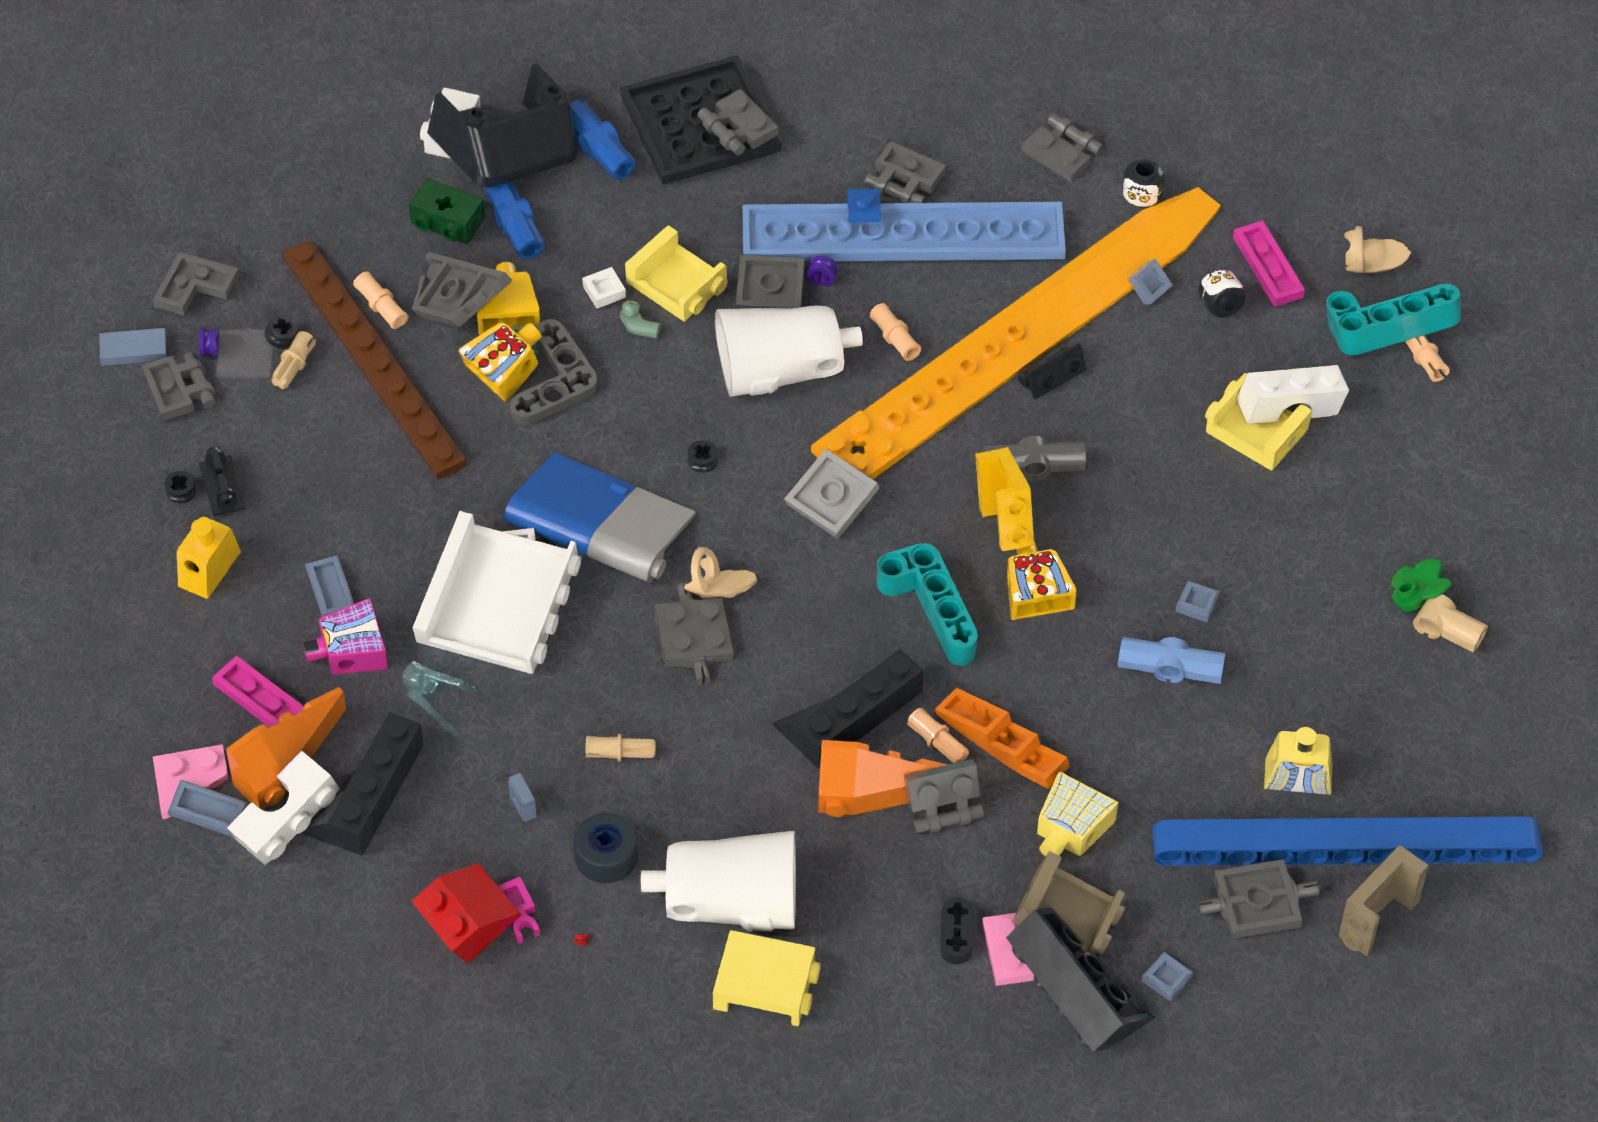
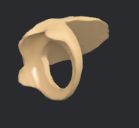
M1356 226L1354 230L1347 231L1344 234L1351 244L1345 254V263L1348 266L1346 271L1355 273L1389 271L1407 262L1411 251L1403 243L1393 239L1363 240V229L1361 226Z
M698 547L692 557V581L685 584L684 588L697 594L702 599L715 597L732 598L750 589L757 583L755 573L747 570L720 571L718 560L713 551L706 547ZM700 565L705 570L706 575L704 578L701 575Z

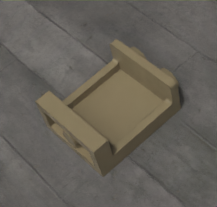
M1399 845L1346 900L1339 937L1342 938L1343 943L1350 950L1360 951L1365 956H1368L1373 949L1380 919L1378 914L1393 898L1409 910H1412L1420 901L1429 865Z
M1049 851L1038 866L1012 923L1019 925L1034 910L1052 907L1084 941V946L1081 949L1085 953L1088 952L1095 955L1097 952L1102 955L1112 935L1107 933L1110 925L1116 926L1125 910V907L1120 905L1125 893L1118 890L1114 896H1110L1058 868L1062 857Z

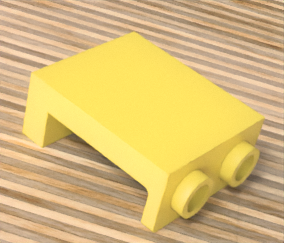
M669 225L625 263L626 283L684 322L692 314H699L705 307L706 302L712 296L720 295L727 286V266L720 262L713 268L678 244V231Z
M1244 373L1237 382L1233 380L1227 386L1224 396L1219 402L1214 401L1209 406L1205 418L1208 419L1206 432L1272 471L1309 429L1312 410L1300 404L1294 412L1285 409L1278 421L1247 424L1237 401V396L1247 376Z
M730 930L713 990V1009L728 1012L730 1003L790 1015L792 1017V1025L799 1026L802 1014L808 1015L811 1008L812 994L808 993L810 983L817 984L821 963L815 962V947Z

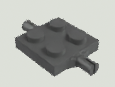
M680 583L676 586L679 596L678 602L654 604L653 612L665 668L680 666L693 668L696 684L702 685L703 681L704 685H707L711 682L708 666L717 662L733 660L734 656L722 598L693 599L692 593L685 590L683 583Z
M1284 859L1214 871L1213 879L1218 892L1217 898L1197 900V910L1200 916L1220 912L1226 920L1231 939L1300 928L1303 920L1298 907V900L1304 897L1319 896V887L1316 880L1296 884L1288 874Z

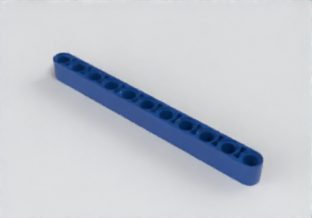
M1532 817L1163 820L1157 822L1152 827L1154 860L1161 866H1167V863H1171V866H1203V862H1206V865H1239L1238 862H1242V865H1252L1284 859L1286 865H1310L1312 861L1313 865L1345 864V861H1349V864H1381V861H1384L1399 845L1426 864L1452 863V860H1455V863H1487V860H1491V863H1523V860H1526V863H1533L1543 856L1539 823Z

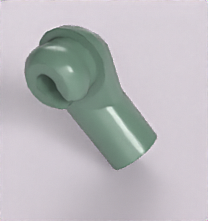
M624 302L622 311H620V319L628 332L634 335L658 339L661 324L643 320L641 314L638 313L640 305L637 302Z

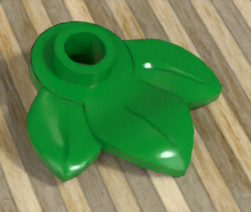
M1425 559L1417 563L1414 568L1403 566L1394 574L1391 582L1394 589L1392 600L1397 607H1400L1405 612L1415 611L1423 606L1426 599L1440 596L1452 585L1450 580L1439 578L1443 567L1441 559Z

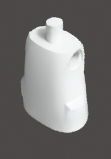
M827 306L717 309L715 313L718 352L730 397L750 394L751 396L771 394L780 386L835 375L844 369L843 348L857 347L863 344L860 326L839 329L834 310Z
M795 831L750 835L714 841H683L674 843L667 848L666 870L641 871V892H666L667 917L677 921L741 925L743 929L749 932L795 929Z

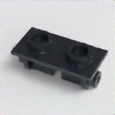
M1078 342L1070 347H1061L1060 351L1046 358V362H1039L1029 369H1023L1018 379L1023 387L1030 386L1033 398L1035 400L1087 370L1081 343Z
M210 447L205 455V461L199 462V467L213 516L246 509L232 456H225L224 451L220 450L219 447Z

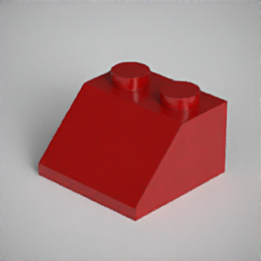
M479 863L437 877L411 901L447 947L467 963L474 959L522 915Z

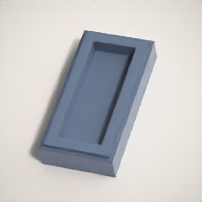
M165 328L99 333L101 366L152 362L167 357Z
M338 555L305 564L321 617L354 604Z
M180 780L168 809V815L225 835L233 836L227 827L248 807V802Z

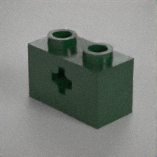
M426 178L409 203L411 224L422 231L430 230L443 235L444 238L452 242L459 241L468 245L485 219L484 198L430 178Z

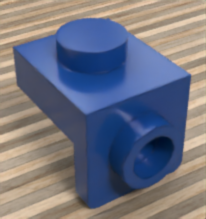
M848 189V222H881L880 189Z

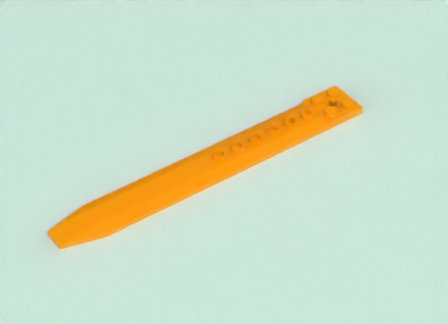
M1197 187L1140 211L864 411L859 410L811 445V452L818 458L827 449L871 479L876 478L1023 369L1027 368L1134 290L1127 278L1148 260L1156 259L1161 268H1164L1186 252L1220 210L1221 205ZM852 447H864L865 454L859 452L852 454Z

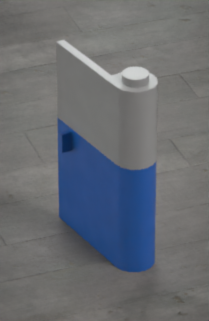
M554 452L513 494L506 507L504 519L506 522L522 529L534 528L536 535L568 548L570 541L576 542L578 553L651 583L654 578L659 579L665 570L666 561L663 560L665 549L692 521L696 511Z

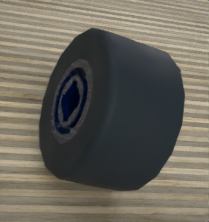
M599 813L585 819L578 826L574 834V859L580 873L589 880L598 883H614L628 876L638 861L637 834L632 824L624 817L613 813Z

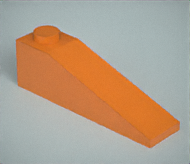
M338 687L307 702L300 713L292 715L288 711L279 716V723L269 728L264 724L259 725L226 748L233 786L248 801L253 802L261 810L269 805L274 806L283 799L287 790L277 776L301 751L312 758L346 710L344 691Z
M822 740L818 813H826L832 817H842L845 814L856 815L908 804L904 775L947 764L927 759L911 762L900 758L899 752L889 750L887 755L869 751V745L859 742Z

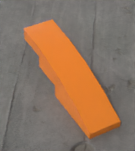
M956 688L935 708L936 715L1012 770L1047 789L1052 786L1059 772L1064 773L1070 767L1068 757L1041 745L1038 734L1013 723L1009 712L959 688Z

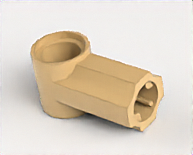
M1442 594L1436 598L1427 599L1413 621V625L1419 633L1424 634L1426 632L1429 634L1427 637L1431 639H1437L1441 636L1471 652L1477 650L1488 628V625L1456 610L1454 602Z

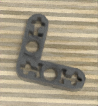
M548 319L538 324L537 329L541 333L542 338L536 342L557 376L527 389L511 399L510 417L519 425L535 423L591 397L597 390L596 372L564 325L557 320ZM546 333H550L551 336L556 335V347H554V341L552 340V338L550 336H545ZM570 354L575 358V361L567 365L560 363L557 359L561 355ZM581 379L583 382H588V385L584 386L582 383L577 384V380ZM550 391H557L563 397L554 402L547 400L545 395ZM519 407L530 408V412L526 413L524 410H519Z

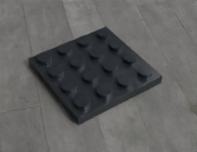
M738 55L620 87V96L662 185L781 152V141L776 136L755 149H752L746 142L743 143L746 147L745 151L737 156L732 150H726L720 144V138L715 133L708 132L703 127V121L698 117V112L704 107L708 108L712 113L715 112L716 102L739 89L767 115ZM729 125L726 126L729 130H733Z

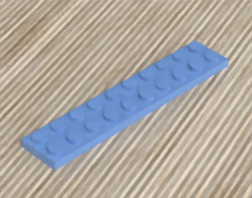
M1062 202L880 203L881 222L858 223L848 222V204L743 205V255L805 258V262H810L816 256H826L834 261L1065 259Z

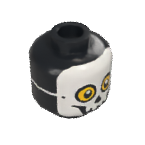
M1145 159L1130 163L1124 171L1122 192L1125 199L1129 203L1141 207L1157 203L1163 195L1165 178L1163 169L1157 163Z
M1225 269L1215 270L1206 275L1199 285L1200 299L1214 316L1220 318L1229 317L1238 312L1245 303V289L1231 271Z

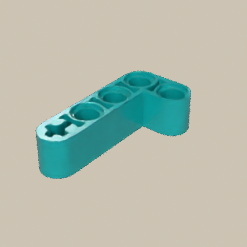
M1451 284L1437 285L1363 308L1360 307L1353 294L1347 291L1334 292L1326 300L1329 330L1340 350L1347 355L1363 354L1457 325L1461 320L1460 291Z
M920 543L882 555L877 562L876 584L879 591L885 595L895 596L915 590L948 660L960 666L972 663L977 654L978 633L936 547L928 543Z

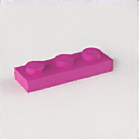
M1263 220L1234 229V241L1274 307L1304 298V287Z
M237 655L212 677L215 687L268 727L279 723L280 715L288 711L292 715H296L304 707Z

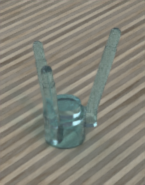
M413 661L408 665L402 676V685L409 689L407 697L421 705L454 737H458L459 732L422 695L433 693L438 682L470 693H474L476 688L465 684L463 680L434 671Z

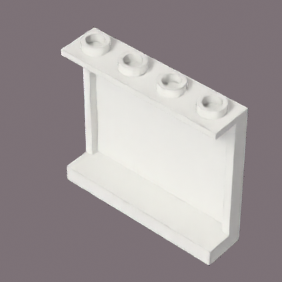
M459 511L413 625L416 642L533 674L537 664L544 662L547 653L546 640L549 634L553 635L556 631L559 620L557 615L560 604H566L570 593L568 583L572 575L576 576L581 565V556H578L576 542L570 541L568 549L475 525L473 514Z

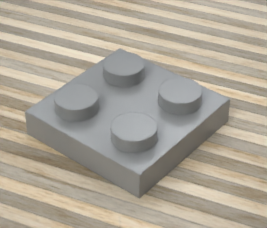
M825 449L784 500L788 506L839 539L880 488L876 481Z

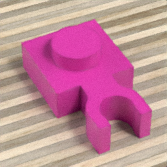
M521 877L499 885L500 889L522 914L513 923L514 936L518 944L523 943V936L520 930L525 927L531 928L535 937L539 936L540 929L536 921L528 916L535 912V905Z

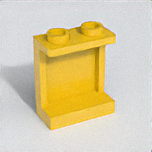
M1006 447L975 454L979 509L983 517L997 515L1001 550L1008 551L1033 546L1031 489L1009 448Z

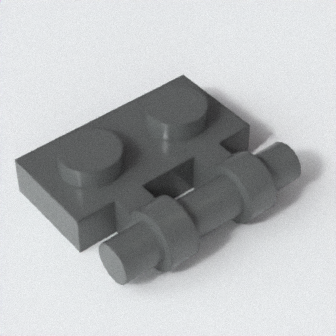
M741 89L716 102L715 112L712 113L706 107L698 112V117L703 121V127L708 132L715 133L720 138V144L726 150H732L737 156L745 151L746 147L743 144L745 142L752 149H755L778 136L779 127ZM729 125L733 130H729L726 126Z
M1052 114L1047 124L1055 129L1051 132L1041 126L1022 143L1021 151L1071 182L1090 165L1091 157L1085 153L1089 150L1098 156L1102 153L1104 145L1097 141L1096 136L1089 131L1083 132L1076 128L1074 122L1070 119ZM1067 136L1077 143L1073 146L1063 139Z
M890 141L875 162V171L880 172L881 175L878 177L868 173L864 184L874 189H880V195L882 196L888 194L899 199V203H925L926 197L917 192L920 189L931 194L945 175L946 165ZM894 179L906 183V186L901 187L892 183Z
M194 352L186 353L183 356L184 363L176 365L173 355L141 365L143 376L162 421L194 412L192 401L195 400L201 401L205 409H211L216 405L214 399L215 390L211 382L206 380L204 375L206 369L202 361L197 359ZM189 378L194 384L185 386L183 379Z
M972 759L904 775L909 808L912 812L924 810L923 818L912 820L915 834L929 831L930 834L941 831L942 827L958 823L961 827L971 824V820L984 817L981 804L968 806L967 799L980 796L977 768ZM954 803L955 810L937 814L938 806Z

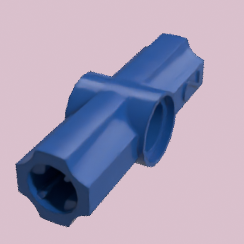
M576 100L570 103L574 126L582 151L584 153L588 152L589 156L587 157L590 160L595 158L613 179L621 181L629 177L636 168V161L620 143L613 125L609 121L602 122L585 102Z
M512 181L495 187H484V191L494 209L496 223L498 227L502 226L503 230L501 233L503 235L507 234L518 257L525 258L526 260L538 257L539 253L544 250V241L534 224L533 214L526 198H520Z

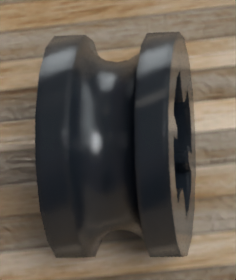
M276 315L270 319L264 335L267 342L272 346L285 348L292 343L297 332V326L291 318L285 315ZM275 329H282L281 333L285 331L286 335L280 334V330L276 331Z
M705 440L692 443L688 449V464L691 469L700 473L713 470L718 462L716 446L710 441ZM702 453V456H704V453H707L709 458L704 460L701 457V460L697 459V454Z
M175 471L165 479L166 496L173 503H186L195 496L196 487L194 478L190 473ZM180 484L182 487L183 484H186V489L180 491V488H178L176 491L174 486Z

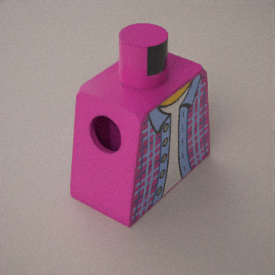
M370 599L321 617L319 619L321 638L302 642L307 662L327 658L333 675L388 669L386 650Z

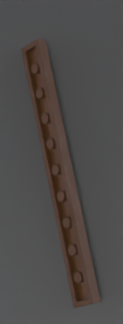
M311 239L283 251L282 257L284 262L435 478L439 480L466 467V459Z

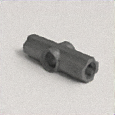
M1029 436L1023 438L1018 444L983 445V452L1008 447L1025 479L1028 480L1033 479L1035 476H1037V479H1043L1050 472L1085 471L1086 450L1083 441L1047 443V440L1043 437Z

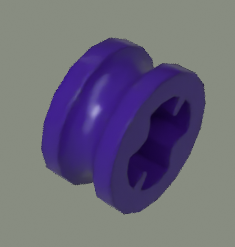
M826 256L813 257L807 270V278L812 284L831 286L835 281L838 265L833 259Z
M201 327L199 334L200 356L205 357L206 354L211 353L213 357H218L220 346L218 327H214L212 331H208L206 327Z

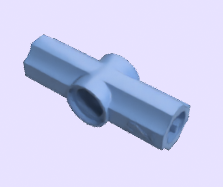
M1123 637L1118 667L1154 673V676L1160 681L1171 679L1170 682L1178 683L1187 678L1221 684L1225 653L1189 648L1185 641L1175 637L1164 638L1159 643Z

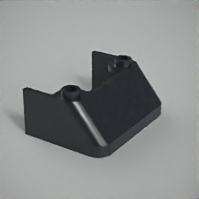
M537 63L531 67L522 103L528 110L494 120L481 108L473 107L459 111L441 92L435 95L427 134L479 186L495 187L570 163L576 159L579 148L567 93Z

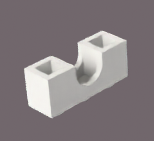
M1338 365L1253 372L1247 374L1237 396V401L1247 424L1278 421L1281 413L1287 407L1297 403H1301L1312 410L1311 418L1328 417L1339 413L1349 389Z
M303 751L277 776L286 790L289 791V798L286 804L277 811L266 812L252 802L227 827L234 838L264 865L278 858L284 852L288 842L296 834L302 833L309 826L313 816L321 808L327 807L334 800L336 793L340 789L332 776Z

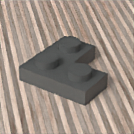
M179 252L153 298L154 308L184 316L197 292L227 300L240 277L239 268Z

